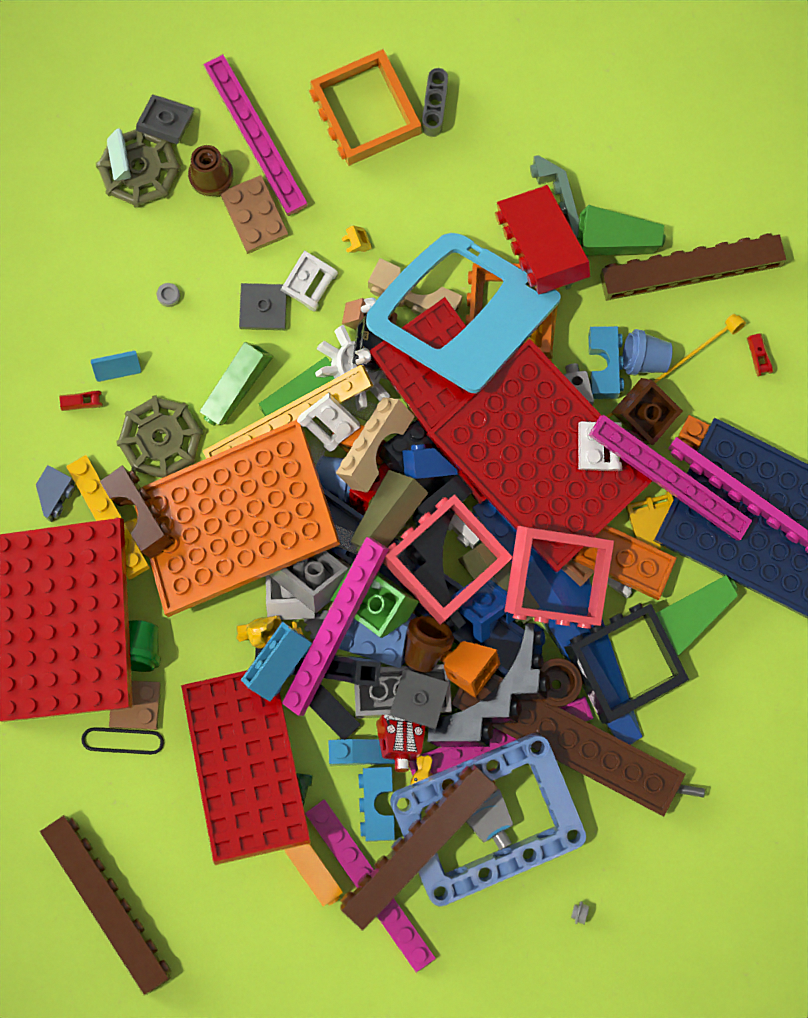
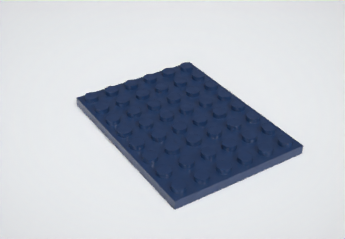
M714 418L697 452L808 530V464ZM689 467L686 474L750 518L752 522L742 539L735 540L675 497L653 541L722 576L727 575L728 579H732L734 582L808 619V553L805 551L806 547L799 542L794 543L790 541L784 531L781 529L776 530L769 526L766 522L767 519L761 515L756 516L747 509L748 506L741 501H734L728 496L729 492L722 487L720 489L714 487L709 482L708 477L703 474H696Z

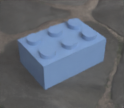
M411 614L407 622L383 638L377 636L354 618L338 649L401 668L405 663L404 656L408 638L406 630L409 622L417 618V615Z

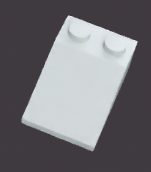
M269 575L266 576V607L268 617L278 615L281 620L315 618V613Z

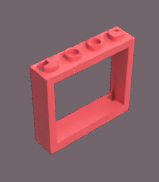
M455 494L449 500L444 497L435 506L437 510L432 515L427 512L418 521L421 525L415 530L412 527L409 528L401 536L403 538L402 542L398 545L395 543L391 544L383 560L386 567L440 625L513 558ZM451 508L495 555L497 560L443 608L401 563L397 556Z
M518 526L505 612L512 613L514 619L527 620V616L535 617L534 621L548 623L549 619H554L556 624L570 626V622L578 623L577 627L591 629L592 625L601 626L614 541ZM533 538L598 548L587 616L522 607Z

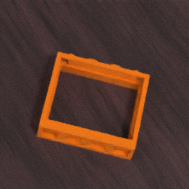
M384 49L310 81L311 90H309L311 99L313 103H318L320 118L323 122L327 121L330 127L327 129L332 141L336 140L339 146L337 148L339 157L342 160L345 159L348 166L421 134L422 125ZM378 65L407 125L351 149L322 89Z

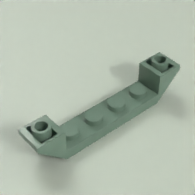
M539 155L534 156L533 164L530 165L532 178L537 179L538 185L553 182L555 195L559 194L561 200L558 205L577 238L579 218L566 171ZM573 283L565 285V288L570 289Z

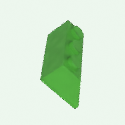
M349 570L330 599L332 602H334ZM378 571L354 618L377 636L383 638L407 622L419 601Z

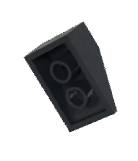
M416 420L408 426L403 435L397 434L383 444L379 457L391 471L405 475L403 451L411 450V445L425 444V449L435 448L442 456L443 454L427 435L420 422ZM456 475L415 479L428 492L421 504Z

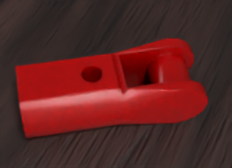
M762 333L750 335L747 337L756 375L759 377L761 373H773ZM764 358L765 363L759 365L758 360Z
M89 391L60 395L61 411L100 408L103 406V403L100 402L102 392ZM90 397L91 403H85L84 398Z

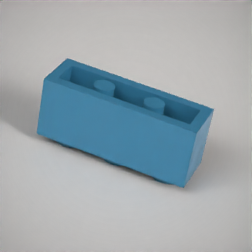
M282 622L241 681L249 689L270 702L280 692L285 680L293 674L295 666L300 659L308 653L312 643L304 635Z

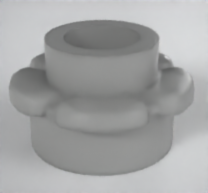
M583 901L580 902V905H574L571 918L575 919V924L581 923L585 925L589 905L583 904Z

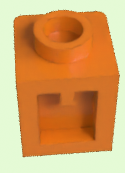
M688 415L677 438L697 451L709 424Z

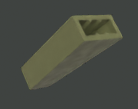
M389 470L350 541L357 547L355 551L359 553L366 537L375 539L387 548L428 492L414 478Z
M481 543L458 560L475 580L497 558ZM510 561L491 578L492 581L506 592H508L512 566ZM525 585L522 607L540 608ZM527 616V620H521V621H522L523 624H524L525 622L529 621V620L532 619L533 617H532V616ZM515 619L512 622L516 623L520 621V619Z

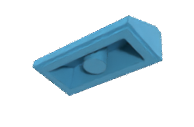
M136 351L91 360L94 375L98 382L141 373L140 361Z

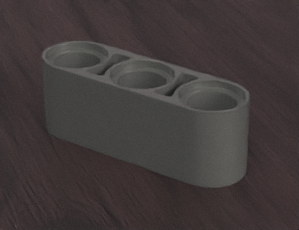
M442 68L432 69L427 80L422 129L424 134L429 137L438 136L443 127L448 74ZM435 79H440L443 81V83L435 84L432 81ZM438 100L440 104L432 105L430 101ZM429 121H436L438 124L436 126H429L427 123Z

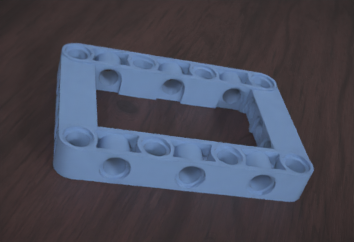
M538 733L528 734L401 788L392 794L390 804L405 837L409 833L408 828L415 820L418 819L420 821L422 819L420 812L422 808L434 801L438 802L443 797L442 792L444 789L442 788V783L445 779H452L455 784L460 779L458 777L460 772L465 767H471L475 764L493 781L512 773L511 770L528 763L555 825L552 828L447 873L444 872L439 856L436 853L418 872L433 904L437 906L450 904L573 851L584 844L586 840L585 830L550 744L542 735ZM535 741H541L542 747L538 752L531 751V745ZM490 760H497V768L493 771H488L486 768L487 763ZM408 798L409 805L403 809L398 808L397 802L399 799ZM572 829H576L578 832L576 838L568 840L567 833ZM526 849H533L534 853L531 858H523L522 855ZM484 867L489 868L488 876L484 878L478 876L480 869ZM437 887L446 888L444 895L440 897L434 895V890Z

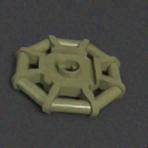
M136 129L124 133L125 143L137 139V142L126 146L131 177L130 179L112 181L109 173L112 167L107 145L101 159L96 162V168L99 169L106 188L105 193L108 196H114L132 204L136 208H139V205L168 196V191L177 173L181 171V165L177 162L171 142L136 131ZM143 140L151 141L156 146L154 148L145 146ZM162 151H164L168 162L161 163L158 156ZM137 161L140 164H144L140 171L132 169ZM162 171H168L161 185L158 182ZM122 185H126L129 189H133V195L119 188ZM153 185L156 189L140 195V190Z
M155 395L136 408L125 412L126 416L121 434L116 442L131 465V470H134L135 473L140 472L164 478L196 462L194 459L201 435H203V429L198 426L188 409V404L158 398ZM159 407L175 412L172 416L163 415L160 413ZM153 409L154 413L143 420L139 418L140 415ZM181 416L184 418L189 429L182 430L177 420ZM134 422L138 425V431L135 437H129ZM157 432L166 434L164 441L161 443L153 440L156 438L155 433ZM184 437H191L186 453L181 449ZM137 444L142 454L138 459L131 449V445ZM177 454L182 458L167 467L166 460ZM147 458L153 461H160V468L144 463Z

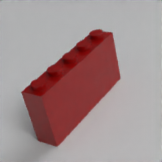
M548 185L497 202L496 220L499 225H503L504 236L506 240H511L513 254L519 256L520 267L522 271L527 272L528 283L530 287H535L538 295L590 277L589 260Z

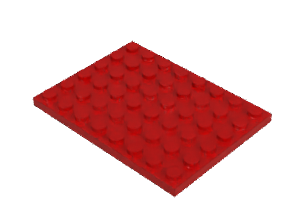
M530 338L511 356L480 392L470 393L427 433L430 439L516 530L518 526L595 537L652 482L651 479L621 458V471L579 470L578 423L597 422L601 414ZM604 447V462H610V450ZM534 538L531 545L555 572H558L584 547Z
M114 518L0 534V722L133 708L124 519Z

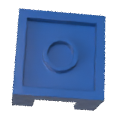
M491 579L457 609L460 614L473 623V635L481 643L490 637V624L506 613V622L508 624L515 620L512 613L505 612L507 592ZM465 586L457 593L452 595L451 599L453 600L456 596H458L467 586Z

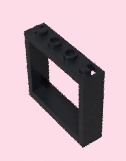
M640 602L630 607V613L624 616L622 613H619L609 618L611 623L605 626L601 623V626L596 625L589 629L590 634L584 637L582 634H579L570 639L571 644L564 647L571 663L580 672L582 685L602 724L613 722L689 680L651 603L642 605ZM643 616L672 676L610 709L580 648Z

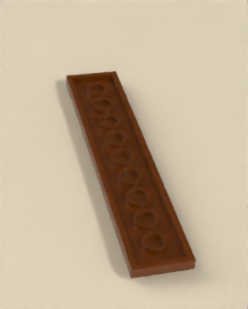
M493 674L476 697L459 688L451 705L462 711L470 708L488 696L504 678ZM541 699L520 700L522 712L519 715L518 723H492V727L515 739L532 733L542 735L549 742L556 761L663 817L686 775L567 711L544 703ZM535 741L531 747L539 751L542 743L541 741Z

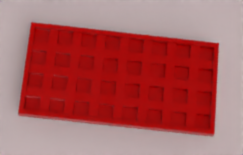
M444 297L401 329L432 348L441 349L453 340L466 325L446 297ZM385 340L370 350L375 362L427 433L470 394V392ZM438 447L446 460L457 469V474L472 490L471 494L477 503L480 504L487 498Z
M247 670L181 685L214 865L311 843L280 692L270 702L258 695L241 681Z

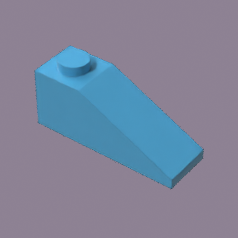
M379 739L328 740L330 766L395 764V759H384L382 757Z

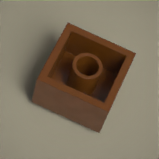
M641 378L612 411L629 430L636 432L649 445H654L683 412L653 380Z

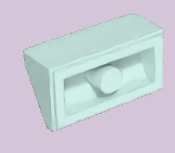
M118 128L107 139L114 181L130 179L131 177L122 130Z

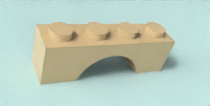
M380 258L368 280L370 292L380 297L400 274V267ZM440 287L437 291L428 295H418L410 291L398 306L403 307L405 305L411 308L413 313L420 315L446 297L457 313L462 303V296L444 287Z
M383 397L371 418L366 422L359 437L354 441L349 453L342 460L336 474L351 489L368 492L379 474L376 465V453L381 441L393 433L403 435L415 416L399 399Z

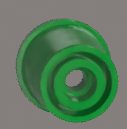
M140 620L129 621L131 671L151 672L154 668L160 666L161 657L158 652L159 628L157 625Z

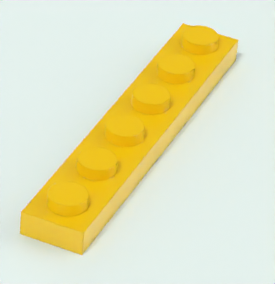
M87 455L66 466L96 521L122 518L115 504L100 483L101 480ZM124 522L126 573L128 579L131 580L150 569Z

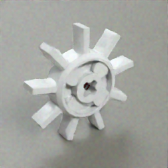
M344 325L339 326L335 330V334L341 344L340 349L326 341L318 345L317 350L332 358L331 366L320 368L315 373L316 377L334 376V378H337L359 366L352 363L355 341H351ZM366 369L374 386L355 396L357 411H362L367 407L366 392L369 390L379 401L383 397H391L379 384L381 378L388 380L382 370L371 373Z

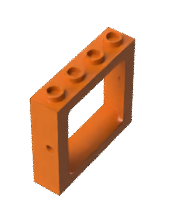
M473 263L472 271L468 272V284L471 285V293H467V306H470V315H466V326L483 308L485 282H503L501 278L476 263ZM513 264L514 266L521 269L520 264ZM555 309L543 321L541 346H537L548 359H553Z

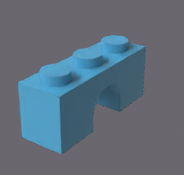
M618 326L590 327L588 332L589 355L602 356L607 362L606 369L592 371L590 374V387L593 399H618L620 392L624 391V379L619 376V370L623 369V356H619V347H622V334H618Z
M392 767L363 768V774H358L359 788H364V798H359L360 813L365 812V822H360L361 837H366V842L395 841L394 815H381L374 807L375 799L380 794L393 793Z

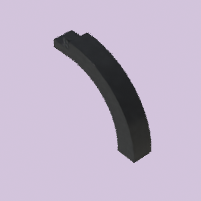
M255 648V659L263 648ZM335 654L324 678L349 682L354 685L379 687L381 662ZM306 655L295 666L292 675H297Z

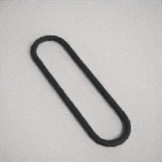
M94 727L85 730L81 738L84 748L98 752L152 755L160 752L164 745L161 734L146 730ZM90 731L153 734L159 737L160 746L155 751L92 748L85 743V736Z

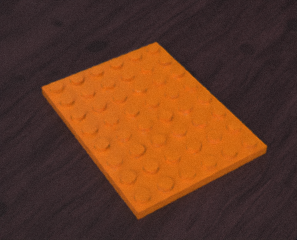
M297 419L143 486L151 497L148 500L151 505L154 504L161 513V516L158 517L161 523L165 522L172 533L169 536L174 542L152 559L149 558L164 614L167 617L340 545L303 426L297 422Z

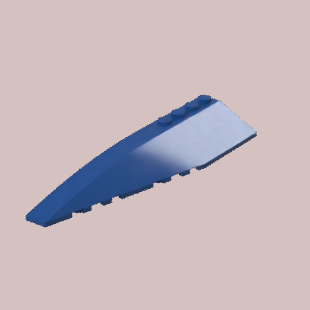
M488 499L473 506V515L513 557L517 530ZM531 547L525 585L540 606L538 609L587 616L592 589L589 578L582 586H579L562 569L555 572ZM549 619L548 623H542L564 659L569 662L571 661L564 647L571 644L570 639L579 634H582L583 637L590 634L589 629L577 627L578 623L570 622V626L556 624L554 619ZM608 634L580 648L610 709L629 699ZM634 710L611 723H605L614 737L629 745L642 738Z

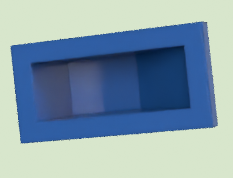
M425 444L411 445V450L403 451L405 476L418 479L457 475V469L435 448L425 449Z

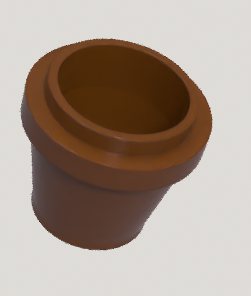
M203 145L196 148L191 155V165L188 170V178L192 188L205 196H216L225 192L232 184L234 177L230 161L221 155L214 146Z
M422 616L412 619L406 630L408 638L404 660L414 670L420 672L432 671L443 654L451 648L454 641L452 631L444 622L440 625L434 617Z
M560 658L544 662L540 670L549 676L551 686L547 692V699L541 700L554 707L565 706L573 702L579 695L582 687V678L577 667L571 662ZM554 680L560 682L561 686L559 689L552 687Z

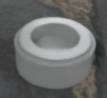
M165 283L158 288L157 298L161 305L172 307L179 302L180 292L174 284Z

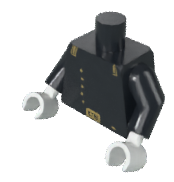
M373 297L364 299L366 305L361 307V311L368 313L377 300ZM365 315L357 324L352 363L364 365L365 369L373 373L381 369L371 356L370 350L384 340L368 329L366 325L367 315Z

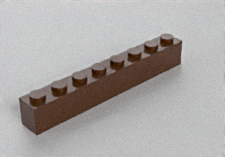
M767 233L757 239L751 240V238L747 237L732 244L721 242L711 248L700 246L690 252H684V250L675 251L670 256L654 255L649 260L644 261L633 259L623 265H618L617 263L608 264L605 268H602L600 278L605 300L609 301L779 268L784 265L786 256L780 234L773 235L772 233Z
M475 764L471 767H465L458 776L460 779L454 785L449 784L442 792L443 797L437 803L434 801L425 810L426 815L420 821L417 819L408 828L409 833L404 838L400 837L391 846L393 850L387 857L385 855L381 856L374 866L376 868L370 875L368 873L364 874L357 884L359 886L354 892H347L341 899V912L362 931L498 788Z
M63 815L39 832L143 995H147L171 978L168 974L171 972V969L164 959L160 961L157 957L156 952L158 949L151 939L147 940L142 932L145 931V928L139 919L136 918L134 920L129 913L132 908L125 898L120 899L116 893L119 888L112 878L107 879L103 872L106 870L104 864L99 857L95 859L90 851L93 847L86 837L82 839L77 832L80 827L73 817L69 819L68 816Z

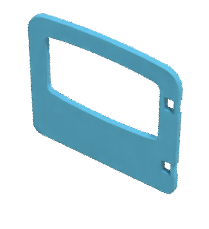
M449 233L442 235L425 249L387 287L368 311L366 325L373 334L470 393H478L560 302L561 295L555 289L538 295L537 291L527 286L529 283L525 271H522L486 248L483 249L469 238L458 233ZM472 248L480 254L476 256L468 250ZM451 253H458L501 278L503 283L481 312L453 340L441 349H434L391 323L389 317L406 295L436 265Z

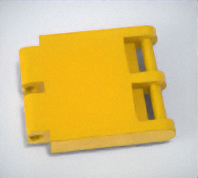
M667 491L665 495L654 498L648 496L645 497V500L635 503L630 502L626 506L634 537L659 550L661 549L660 544L653 540L673 502L671 493ZM667 499L666 502L653 505V502ZM647 504V507L633 510L634 507Z

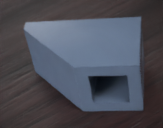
M47 465L36 483V488L43 515L52 523L53 519H57L62 513V504L65 499H69L75 490V482L71 477Z

